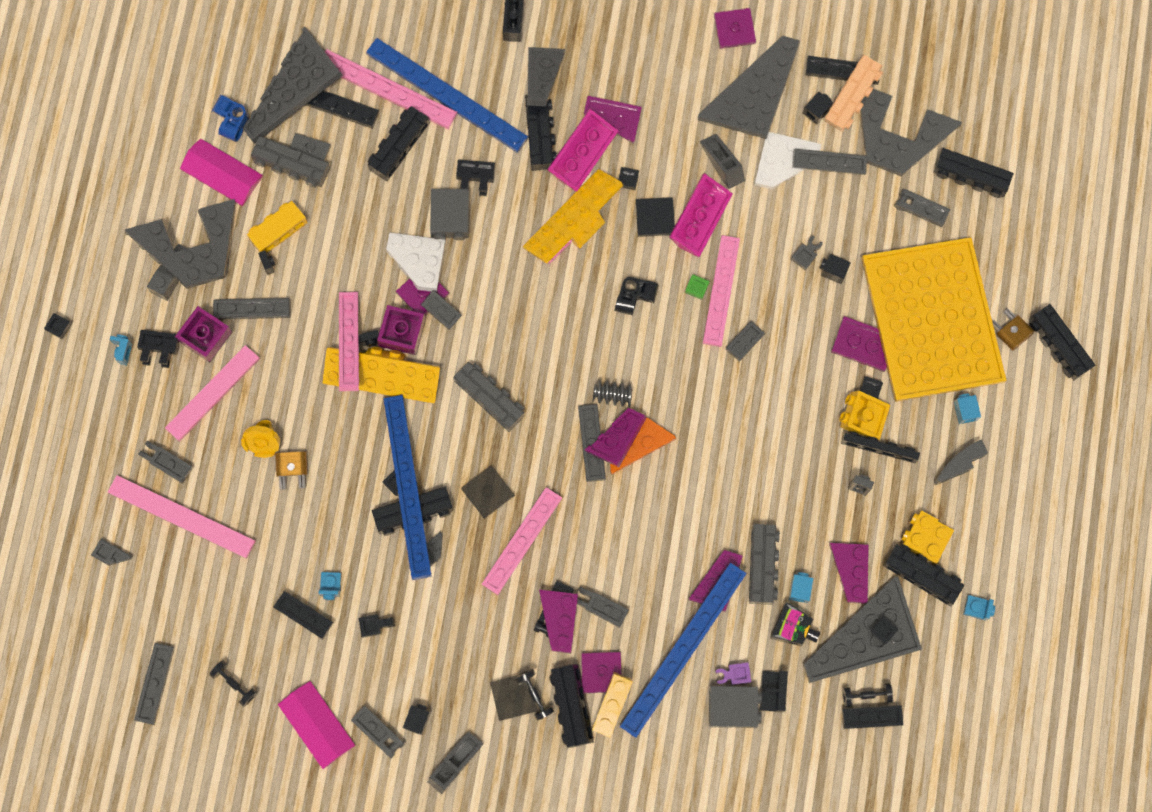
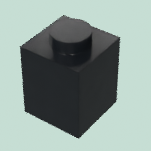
M818 92L805 106L803 114L817 125L829 112L833 102L828 95Z
M830 254L828 259L824 258L820 269L823 271L820 276L842 284L851 262Z
M418 703L416 707L411 705L403 728L423 736L431 715L427 711L428 707Z

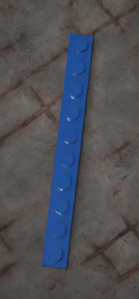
M378 38L374 40L366 51L369 57L447 108L456 111L458 115L516 153L520 151L528 140L527 135Z
M403 395L383 398L412 581L432 577Z
M732 563L728 565L620 725L623 730L637 738L747 573Z

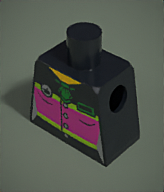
M786 602L783 605L770 639L802 646L805 639L816 643L820 632L810 628L813 621L810 616Z

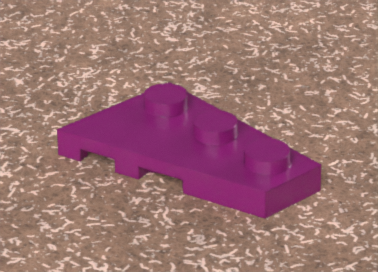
M587 96L584 115L589 109L593 110L618 130L617 135L634 144L642 107Z
M628 408L585 451L612 465L620 467L647 417Z
M829 543L847 603L867 604L869 545Z
M724 550L688 600L703 604L728 565L732 563L739 568L743 556ZM729 601L723 608V612H726Z
M539 589L551 651L571 654L578 594Z

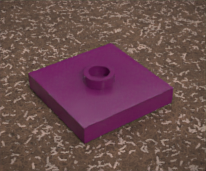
M750 8L714 13L720 49L756 44Z
M408 279L395 291L414 312L423 313L425 316L429 313L420 304L431 291L418 290L411 279ZM438 283L436 293L445 299L449 292Z
M621 652L581 653L584 693H605L613 672L622 675Z

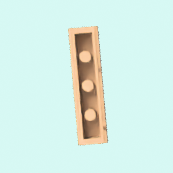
M863 55L824 118V121L841 132L845 128L849 130L854 122L852 116L855 112H860L864 105L861 103L863 98L869 97L874 89L871 87L874 80L878 82L883 72L880 71L882 65Z

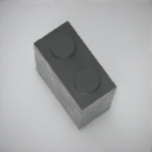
M431 189V238L443 240L446 238H453L454 240L469 238V189Z
M710 686L709 728H758V724L762 723V713L758 712V704H761L762 694L758 692V687Z

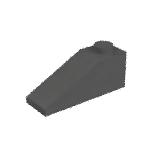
M717 134L700 141L713 167L728 189L745 181L742 165Z
M178 244L174 248V252H178L188 248ZM160 265L148 283L147 288L152 294L168 301L179 280L174 278L166 268Z

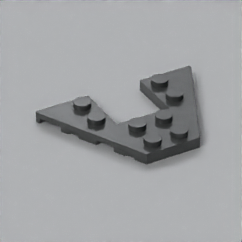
M873 89L869 97H864L861 102L864 105L860 110L867 164L898 176L904 175L962 124L958 120L927 109L915 141L881 129V125L893 96Z
M235 200L198 209V214L210 243L174 252L162 219L125 229V234L138 243L141 249L147 251L149 256L158 264L166 268L169 274L177 278L186 289L220 280L224 277Z

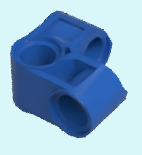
M220 95L211 111L225 118L220 124L218 134L238 142L243 133V127L249 120V114L243 105ZM243 112L242 116L236 117L237 113Z

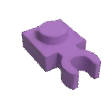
M748 662L728 665L729 671L724 669H717L715 673H722L724 675V679L718 680L717 684H724L727 680H731V685L751 683Z

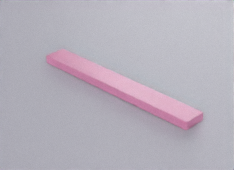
M325 50L327 56L343 75L340 78L406 110L412 106L428 116L429 121L448 130L457 116L456 111L336 53Z
M116 475L108 490L109 494L246 559L256 542Z

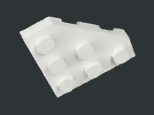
M769 132L764 142L755 186L774 189L784 181L800 174L805 169L792 168L793 150L820 151L821 144Z
M389 233L386 248L388 255L397 262L398 267L412 280L418 290H434L437 292L446 244L445 240Z

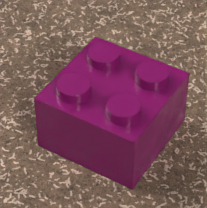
M387 305L377 340L379 347L416 355L426 320L425 315Z
M197 306L175 337L181 344L210 363L232 334L229 326Z

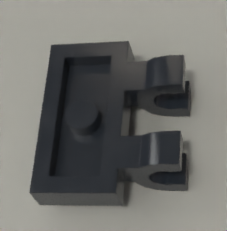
M458 160L456 180H461L460 189H469V181L480 182L479 196L487 197L488 182H494L495 163Z
M141 330L137 348L142 350L140 357L142 365L150 366L151 353L159 352L161 353L159 364H161L162 368H169L170 355L177 354L179 341L175 337L176 334Z

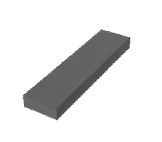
M794 149L792 168L866 175L867 156Z
M290 298L213 300V316L218 320L290 318Z
M597 404L578 406L586 482L606 480L604 460L585 451L601 435Z
M154 643L134 721L155 725L175 647Z

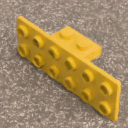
M598 169L523 245V248L544 263H548L570 240L580 249L604 225L605 221L600 215L599 210L623 186L622 182Z
M328 347L326 349L323 384L339 386L338 348ZM371 347L367 349L366 353L359 352V390L389 396L403 395V398L435 403L440 367L406 361V354H402L398 350L385 351L380 347Z

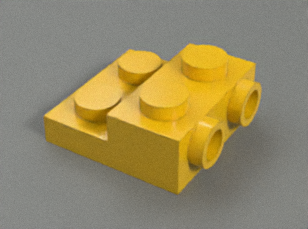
M861 391L851 392L845 399V404H847L846 410L841 413L839 421L842 422L840 427L866 437L877 438L879 441L890 404Z
M921 510L918 514L914 513L910 521L912 526L909 531L906 529L901 540L904 541V545L911 549V552L916 555L920 554L926 557L929 562L937 564L954 530Z

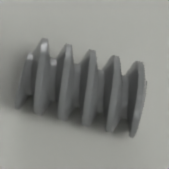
M598 379L594 385L592 403L596 398L599 404L605 399L606 405L613 400L614 406L620 401L621 407H624L625 403L628 402L630 408L633 391L631 383H628L627 387L624 388L623 382L617 387L616 381H613L612 385L609 386L608 380L602 385L601 380Z

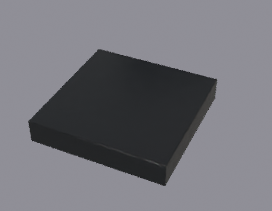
M673 197L636 199L638 237L671 235L675 227Z

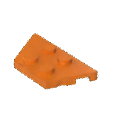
M646 418L620 467L610 464L611 475L676 440L675 435L649 418Z

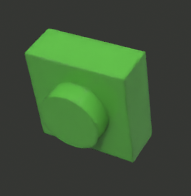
M692 274L685 293L702 300L710 281Z

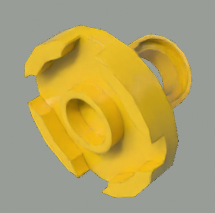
M262 420L255 426L247 428L241 438V445L246 452L250 450L255 453L254 456L260 458L274 456L281 444L280 437L274 431L269 420Z

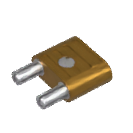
M1007 308L1004 314L1011 321L1003 328L995 320L992 323L997 336L1014 351L1030 338L1035 331L1019 315L1016 316Z
M306 451L275 453L276 477H279V489L282 490V477L283 490L286 489V476H298L299 488H305V475H307Z

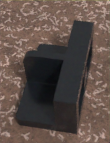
M788 671L762 672L761 711H786Z

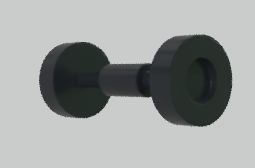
M222 660L212 669L209 675L213 679L222 675L226 679V683L233 690H238L243 695L239 704L243 707L247 706L255 698L257 692L253 688L247 693L240 688L241 685L233 677H229L223 672L228 664Z
M532 668L519 674L515 679L518 683L526 681L530 688L528 691L533 701L537 702L540 708L534 716L536 720H540L552 714L554 709L552 705L543 707L536 687H533L529 678L535 675Z
M884 683L882 692L872 690L851 695L849 687L842 688L845 707L852 706L853 698H861L863 700L884 695L886 703L893 702L891 683Z

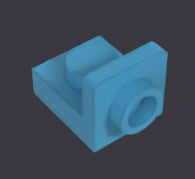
M124 335L110 336L109 340L113 344L119 345L114 352L115 360L120 365L127 366L133 344Z
M321 572L319 595L323 596L324 600H335V597H340L341 573Z
M968 595L963 615L986 621L993 617L996 606L993 605L994 600H986Z

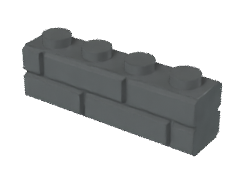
M259 136L256 146L251 153V157L256 165L271 167V170L278 174L284 172L289 174L288 177L296 181H299V179L304 180L307 185L314 188L316 185L319 187L323 186L330 171L328 162Z
M467 362L453 377L454 382L501 426L510 432L524 418V407L517 401L513 403L509 399L511 396L503 388L499 390L495 386L497 383L492 377L488 376L486 378L481 373L483 370L478 364L474 363L472 365L470 362Z
M753 524L751 527L749 604L772 605L774 600L778 598V589L774 588V581H778V569H775V561H779V550H776V542H779L780 531L776 530V525Z

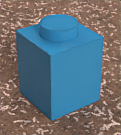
M969 393L959 395L954 402L958 423L964 424L978 421L981 418V413L976 395L970 396Z
M798 572L797 575L794 574L791 580L788 600L808 603L814 578L809 577L807 573Z

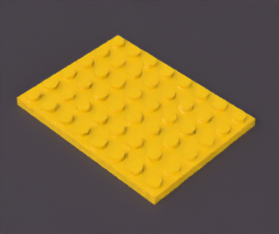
M972 237L868 254L861 257L895 402L1000 384L1007 381Z

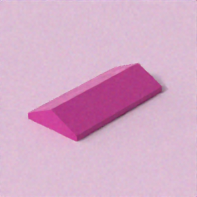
M589 109L547 170L560 182L577 192L618 133V130L593 110Z
M201 138L188 150L180 166V170L227 198L234 199L242 207L263 177L262 174Z
M705 173L702 174L669 238L680 249L700 257L733 193Z
M311 681L293 691L277 704L322 769H325L356 746Z

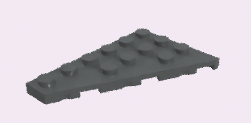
M306 27L301 29L302 34L297 42L294 41L291 50L281 63L280 71L277 76H273L271 84L267 86L260 98L261 103L256 110H253L250 119L243 127V130L254 144L259 136L264 137L343 76Z
M786 36L780 37L699 113L698 120L767 139L796 57L800 40Z
M894 577L803 664L809 683L922 650L899 577ZM882 617H885L899 629L886 645L870 633Z

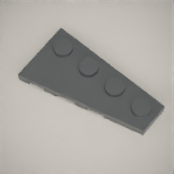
M528 47L527 105H547L565 55V49Z

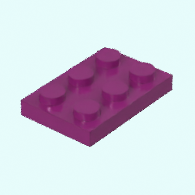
M844 316L831 353L885 372L887 366L878 328Z

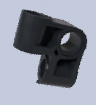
M627 277L622 283L614 311L633 316L637 300L655 303L659 285L652 281ZM631 284L635 287V290L629 291L625 286Z

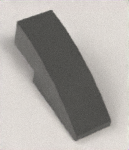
M982 439L958 453L939 473L934 481L935 485L971 471L974 468L972 462L988 454Z
M467 732L432 773L427 782L439 793L443 794L480 750L483 743L470 732Z

